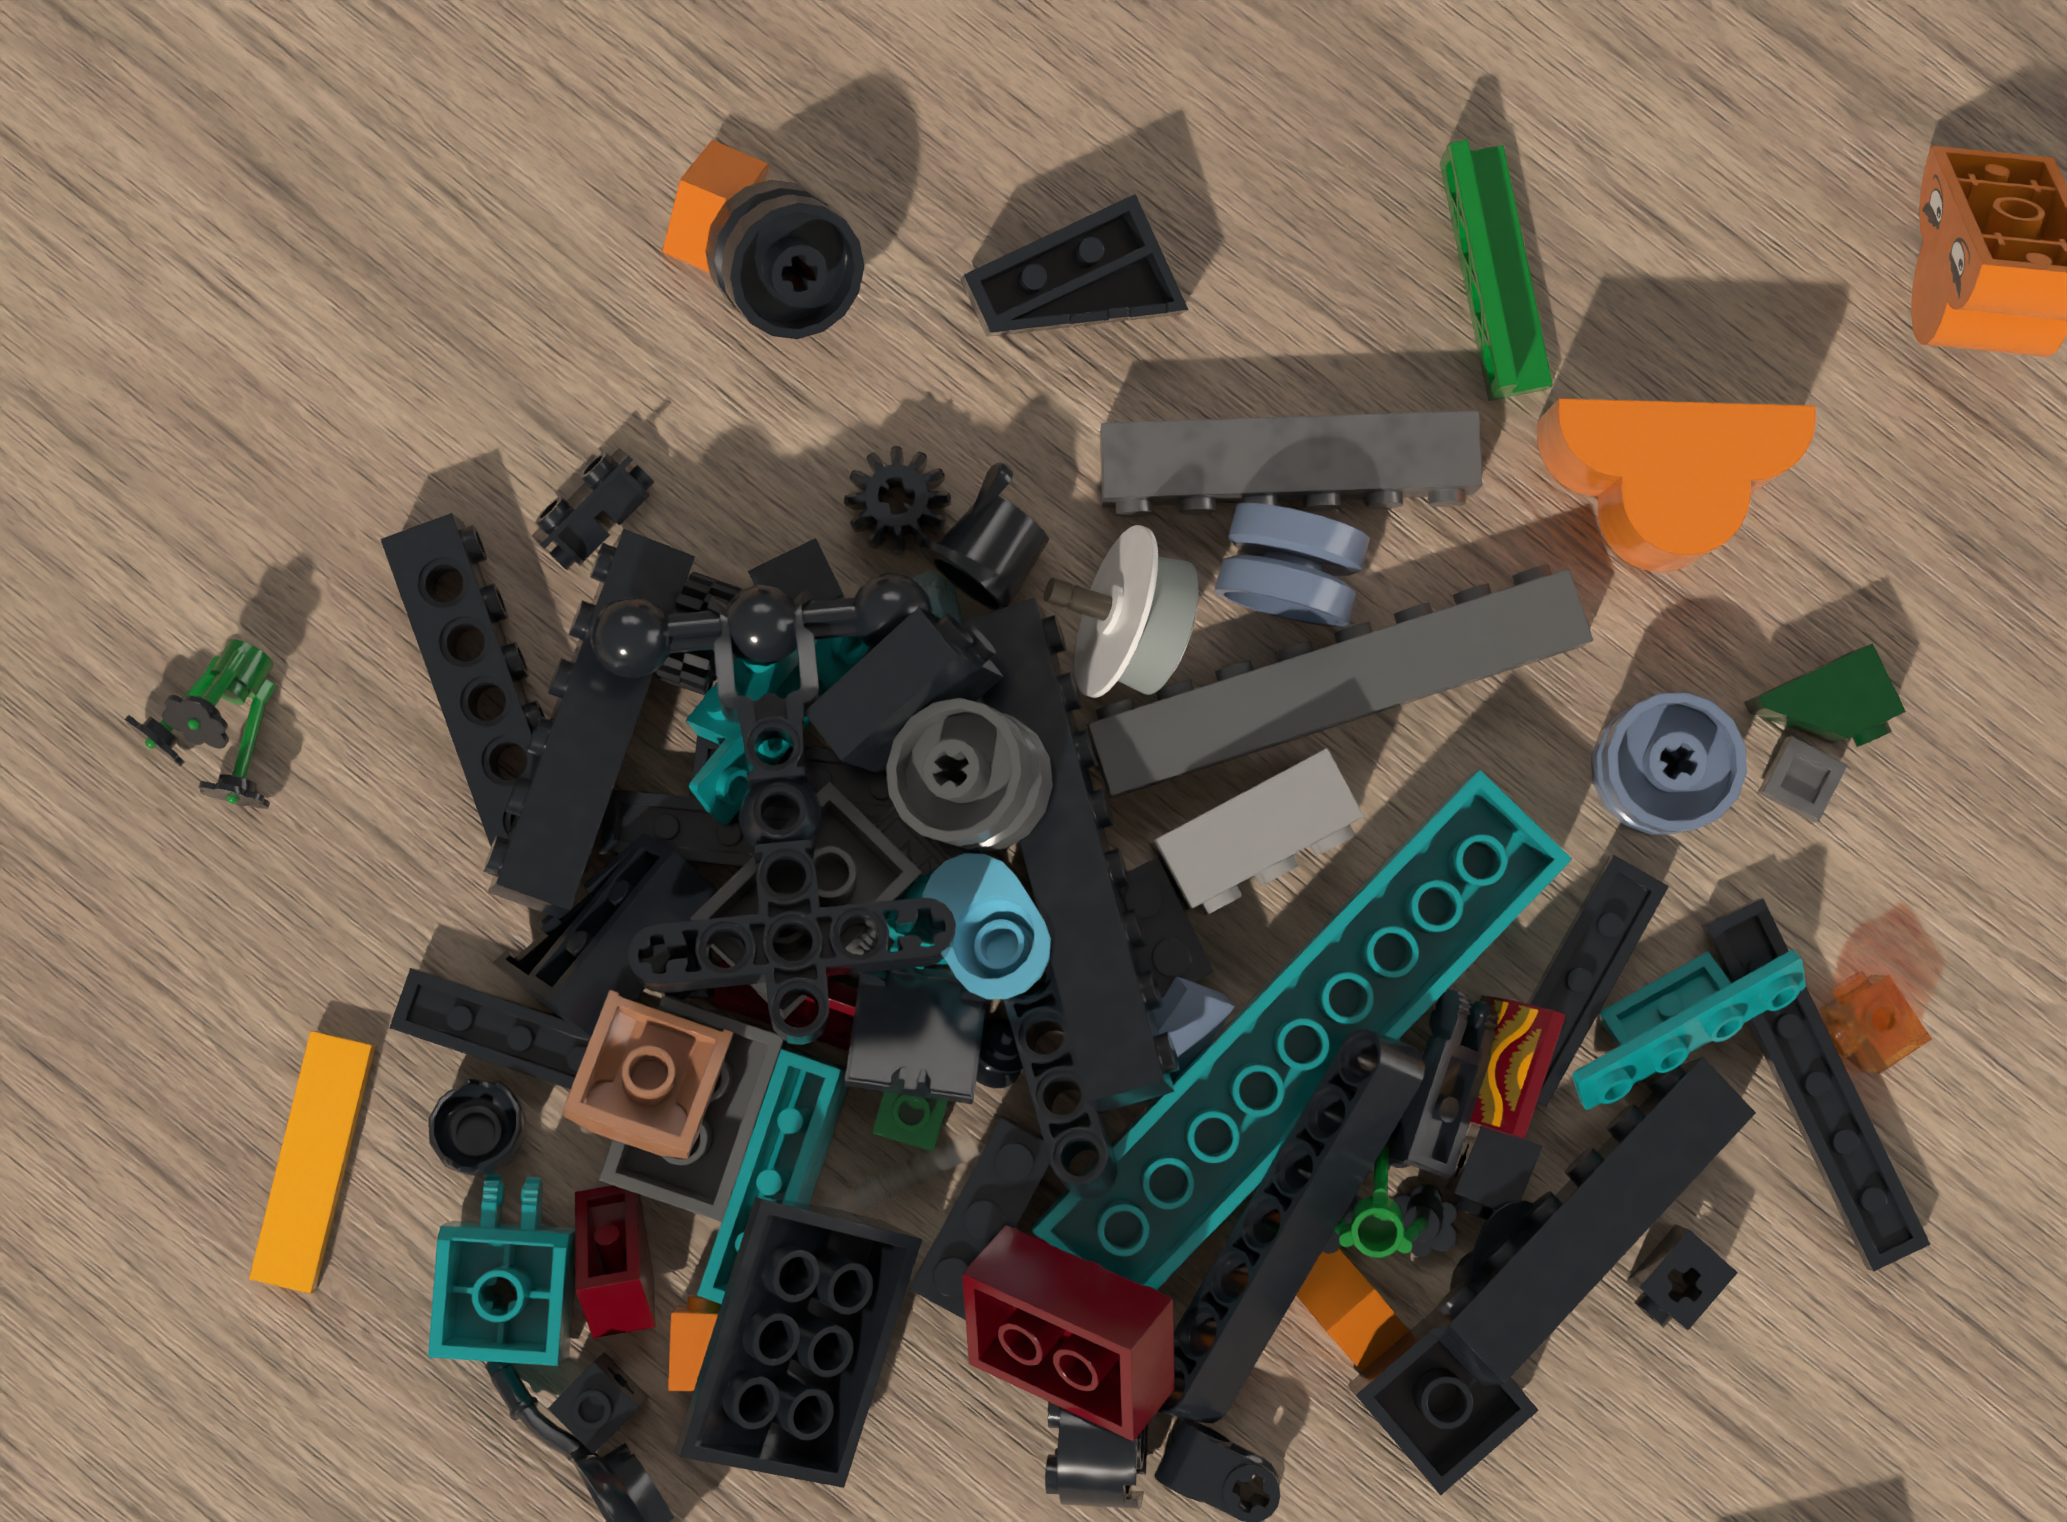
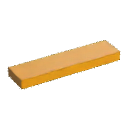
M310 1031L249 1280L309 1294L316 1292L376 1048L375 1044L320 1031Z

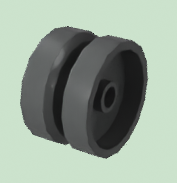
M962 698L934 702L911 716L895 737L886 766L888 793L900 818L922 836L978 853L1007 849L1028 836L1045 814L1053 787L1050 757L1035 732L1017 718L1001 713L988 705Z

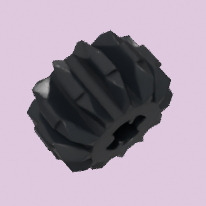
M893 446L890 452L892 465L884 467L880 457L873 452L867 456L870 469L874 473L872 477L861 471L853 470L849 476L850 481L865 492L845 495L844 504L849 509L864 510L850 522L854 532H861L875 525L868 540L870 547L878 549L883 544L887 535L890 534L892 535L893 551L895 554L900 555L904 554L905 551L904 535L912 533L916 544L920 547L924 540H928L925 531L921 527L923 524L935 530L942 531L944 529L946 520L931 509L950 506L951 495L944 491H931L945 480V474L942 469H933L921 476L927 463V455L925 453L917 452L909 466L903 465L902 448L900 446ZM902 487L907 498L915 499L912 506L904 503L905 513L892 514L889 504L881 502L884 495L888 498L892 497L890 489Z

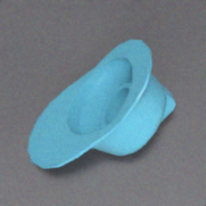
M964 853L946 860L931 874L922 898L936 899L944 903L953 913L956 923L955 937L945 960L954 975L969 992L985 999H1009L1026 992L1041 978L1050 959L1051 937L1043 917L1017 876L1002 861L986 854ZM924 918L928 932L934 940L935 934L943 931L942 929L931 928L929 918Z

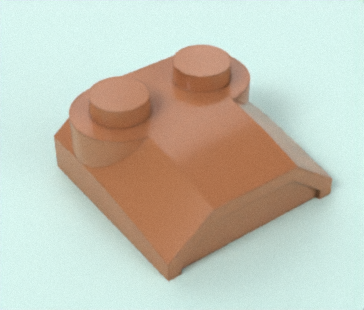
M610 990L564 1105L563 1116L595 1134L660 1156L688 1159L693 1144L699 1136L701 1123L732 1040L733 1032L725 1029L718 1031L619 996V993Z

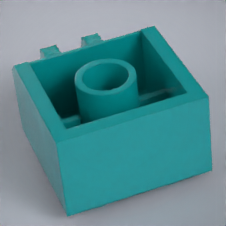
M487 1174L484 1180L480 1222L452 1220L440 1226L436 1247L428 1358L558 1366L570 1354L575 1286V1228L541 1226L543 1197L541 1177H527L522 1187L520 1225L502 1224V1205L505 1198L502 1175ZM504 1278L511 1281V1286H515L517 1291V1298L509 1302L508 1307L501 1304L502 1295L494 1296L492 1285L499 1283Z

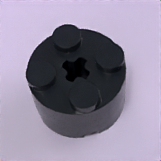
M1048 1402V1427L1059 1428L1058 1448H1056L1055 1454H1048L1045 1472L1046 1494L1059 1495L1062 1505L1140 1509L1144 1491H1132V1486H1136L1137 1474H1146L1149 1422L1133 1442Z

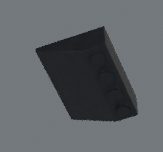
M756 1196L674 1453L679 1457L844 1488L922 1239L875 1218L830 1207Z

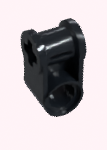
M1184 1418L1180 1419L1154 1474L1155 1479L1169 1489L1195 1501L1204 1502L1244 1522H1262L1270 1517L1277 1509L1281 1496L1278 1474L1271 1462L1263 1456L1231 1442V1440L1214 1429L1197 1421ZM1253 1475L1260 1476L1262 1490L1266 1494L1263 1496L1254 1493L1249 1501L1242 1500L1240 1486L1236 1483L1237 1480L1248 1483Z

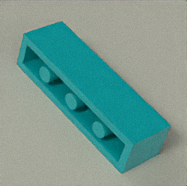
M781 1049L700 1284L698 1296L719 1304L722 1303L756 1196L810 1204L849 1090L848 1086H844L846 1066L797 1049Z

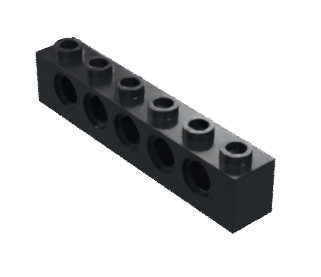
M453 513L380 540L491 847L497 835L507 839L515 815L505 812V808L517 778L506 780L502 777L498 769L499 757L505 749L511 746H521L527 756V765L520 776L529 779L537 756L527 753V747L539 717H546L537 700L528 702L521 680L529 677L528 668L517 642L507 644L499 621L507 619L508 613L496 584L493 583L486 586L478 563L487 560V555L480 535L474 525L465 528L464 522ZM448 572H460L463 578V589L460 595L450 602H439L435 593V587L439 578ZM468 630H480L485 642L483 651L477 658L471 661H461L456 652V644L459 637ZM489 688H501L506 698L503 712L493 720H483L477 710V702L480 695ZM587 864L584 872L589 871Z

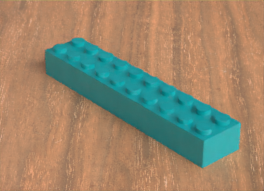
M1481 770L1469 774L1215 1035L1203 1051L1172 1080L1175 1092L1155 1097L1112 1142L1118 1173L1115 1183L1108 1192L1097 1198L1085 1199L1075 1196L1066 1189L1032 1224V1232L1052 1246L1086 1261L1096 1262L1111 1272L1157 1290L1263 1180L1336 1053L1349 1034L1358 1029H1369L1398 1040L1566 867L1572 858ZM1099 1156L1080 1176H1085L1095 1169Z

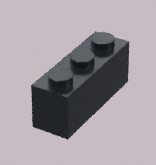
M1001 1115L913 1278L909 1290L966 1320L962 1273L1005 1225L1016 1228L1050 1164L1043 1136Z

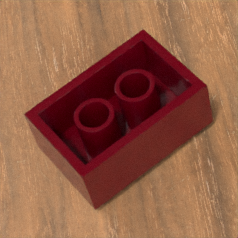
M1007 1225L1003 1227L962 1273L968 1360L970 1365L1133 1442L1174 1391L1173 1299L1161 1294L1156 1289L1138 1284L1103 1268L1096 1262L1086 1261L1050 1245L1039 1237L1030 1236Z

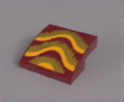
M1481 995L1480 1000L1496 1007L1495 1010L1498 1011L1497 1017L1499 1019L1497 1021L1498 1026L1494 1030L1496 1033L1488 1055L1491 1059L1470 1124L1525 1139L1566 1015L1522 1002Z

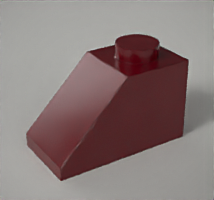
M614 1185L575 1192L576 1293L592 1338L656 1327L654 1275L641 1196L638 1193Z

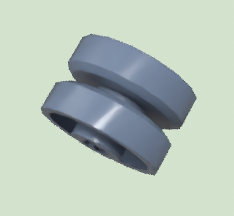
M1259 503L1237 504L1228 539L1235 547L1249 555H1233L1222 560L1214 593L1222 599L1239 606L1276 617L1313 625L1346 627L1349 624L1356 592L1346 582L1335 576H1350L1359 573L1363 569L1370 537L1347 524L1296 509Z
M1688 692L1659 693L1616 713L1599 732L1591 755L1592 784L1603 807L1625 827L1648 835L1678 834L1696 830L1721 818L1738 799L1747 774L1745 743L1734 720L1713 701ZM1661 755L1668 756L1673 762L1674 769L1670 776L1663 773L1667 763L1660 761Z

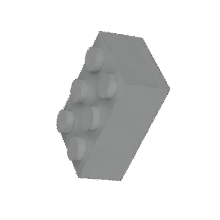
M1328 748L1157 838L1151 846L1185 910L1199 905L1204 915L1242 897L1237 884L1255 875L1258 883L1262 885L1298 867L1299 864L1293 854L1310 846L1315 856L1356 836L1350 824L1363 818L1364 815Z

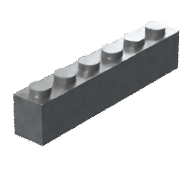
M1479 411L1101 423L1102 507H1116V515L1122 517L1152 515L1153 506L1178 505L1179 514L1201 515L1216 512V504L1259 503L1278 506V502L1303 501L1304 510L1325 511L1341 508V500L1365 499L1366 508L1387 509L1403 506V498L1428 497L1429 506L1449 507L1465 504L1466 496L1474 495L1482 486Z

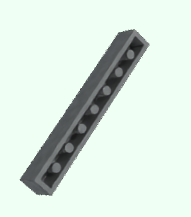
M1548 564L1534 567L1513 575L1512 578L1515 586L1495 593L1491 592L1489 583L1475 586L1454 594L1453 598L1456 605L1436 612H1432L1429 602L1393 614L1396 625L1373 632L1370 622L1361 623L1334 633L1337 642L1334 645L1313 651L1310 641L1302 642L1276 651L1275 656L1278 663L1254 670L1251 660H1247L1215 671L1218 682L1194 689L1192 681L1189 679L1163 687L1156 692L1158 701L1134 708L1132 699H1126L1101 707L1096 710L1099 720L1089 723L1087 730L1109 798L1113 799L1583 647L1593 641V637L1570 569L1551 574Z

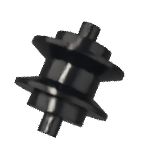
M988 1018L983 1022L976 1081L990 1088H1005L1017 1080L1023 1066L1010 1021L1002 1018Z

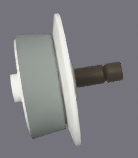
M1135 525L1122 533L1104 558L1091 589L1077 585L1072 587L1071 583L1053 577L1046 585L1044 602L1062 608L1066 606L1068 610L1082 614L1076 640L1074 669L1077 686L1080 692L1086 696L1100 697L1108 692L1117 681L1143 694L1151 695L1161 689L1171 677L1188 645L1198 606L1199 584L1197 571L1194 565L1188 561L1159 557L1156 538L1147 527Z

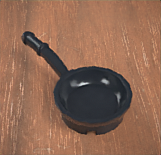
M487 1361L485 1369L510 1410V1418L512 1420L520 1419L527 1429L549 1448L567 1457L568 1460H573L582 1481L606 1522H670L674 1519L672 1512L635 1454L630 1452L626 1443L603 1457H600L597 1453L592 1454L573 1434L558 1427L538 1410V1399L531 1396L515 1368L510 1363Z

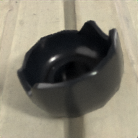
M466 1079L458 1084L455 1089L449 1090L441 1096L428 1118L429 1144L444 1166L450 1170L472 1176L492 1174L514 1160L525 1140L526 1116L516 1095L501 1081L487 1082Z

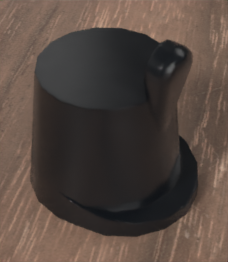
M1001 462L994 464L987 471L975 503L938 543L924 540L920 546V552L947 580L969 597L993 611L1010 606L1049 541L1045 531L1034 520L1015 505L999 496L1009 485L1013 477V471Z

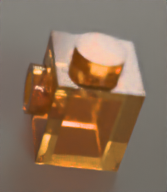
M1863 971L1855 973L1833 987L1831 993L1835 999L1820 1008L1829 1022L1825 1027L1838 1053L1845 1059L1851 1056L1861 1072L1880 1074L1932 1040L1890 975H1870L1867 977Z

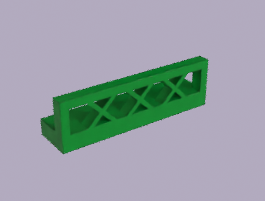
M1468 139L1451 142L1440 161V168L1488 401L1549 390L1553 386L1504 145L1470 151Z

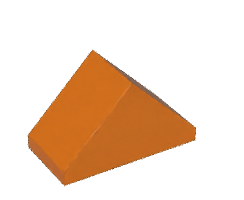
M711 140L679 181L662 250L663 254L710 274L705 253L710 225L727 200L746 186L763 182L769 169V164Z
M1340 1249L1331 1254L1322 1251L1296 1295L1361 1372L1409 1331L1375 1288Z

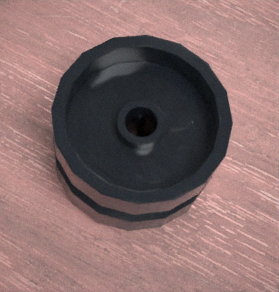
M768 180L746 186L727 200L710 225L705 251L710 277L724 297L739 310L742 316L750 324L771 336L800 339L824 332L844 317L860 292L865 267L860 241L842 216L831 209L821 198L801 185L777 180Z

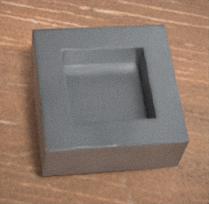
M1790 736L1785 738L1757 793L1811 822L1820 821L1848 765Z

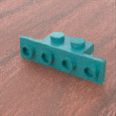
M859 636L814 640L819 697L856 665L870 649ZM797 648L783 661L769 666L749 664L739 658H736L733 662L736 693L739 696L750 697L752 701H757L768 693L775 694L780 698H786L787 694L797 691L801 687ZM716 682L686 719L698 736L720 745L692 779L689 789L715 821L727 825L740 810V803L748 791L746 773L749 772L746 763L739 724L729 722L722 714ZM804 717V729L811 722L808 717ZM769 739L759 746L756 756L767 765H776L791 746L782 739Z
M1791 950L1731 983L1707 951L1599 1012L1601 1024L1617 1048L1579 1068L1572 1074L1578 1100L1585 1110H1589L1600 1103L1610 1104L1623 1098L1634 1084L1656 1072L1666 1073L1677 1068L1686 1060L1688 1054L1711 1041L1721 1042L1729 1039L1742 1028L1745 1022L1766 1010L1776 1011L1786 1007L1806 987L1803 960L1795 950Z

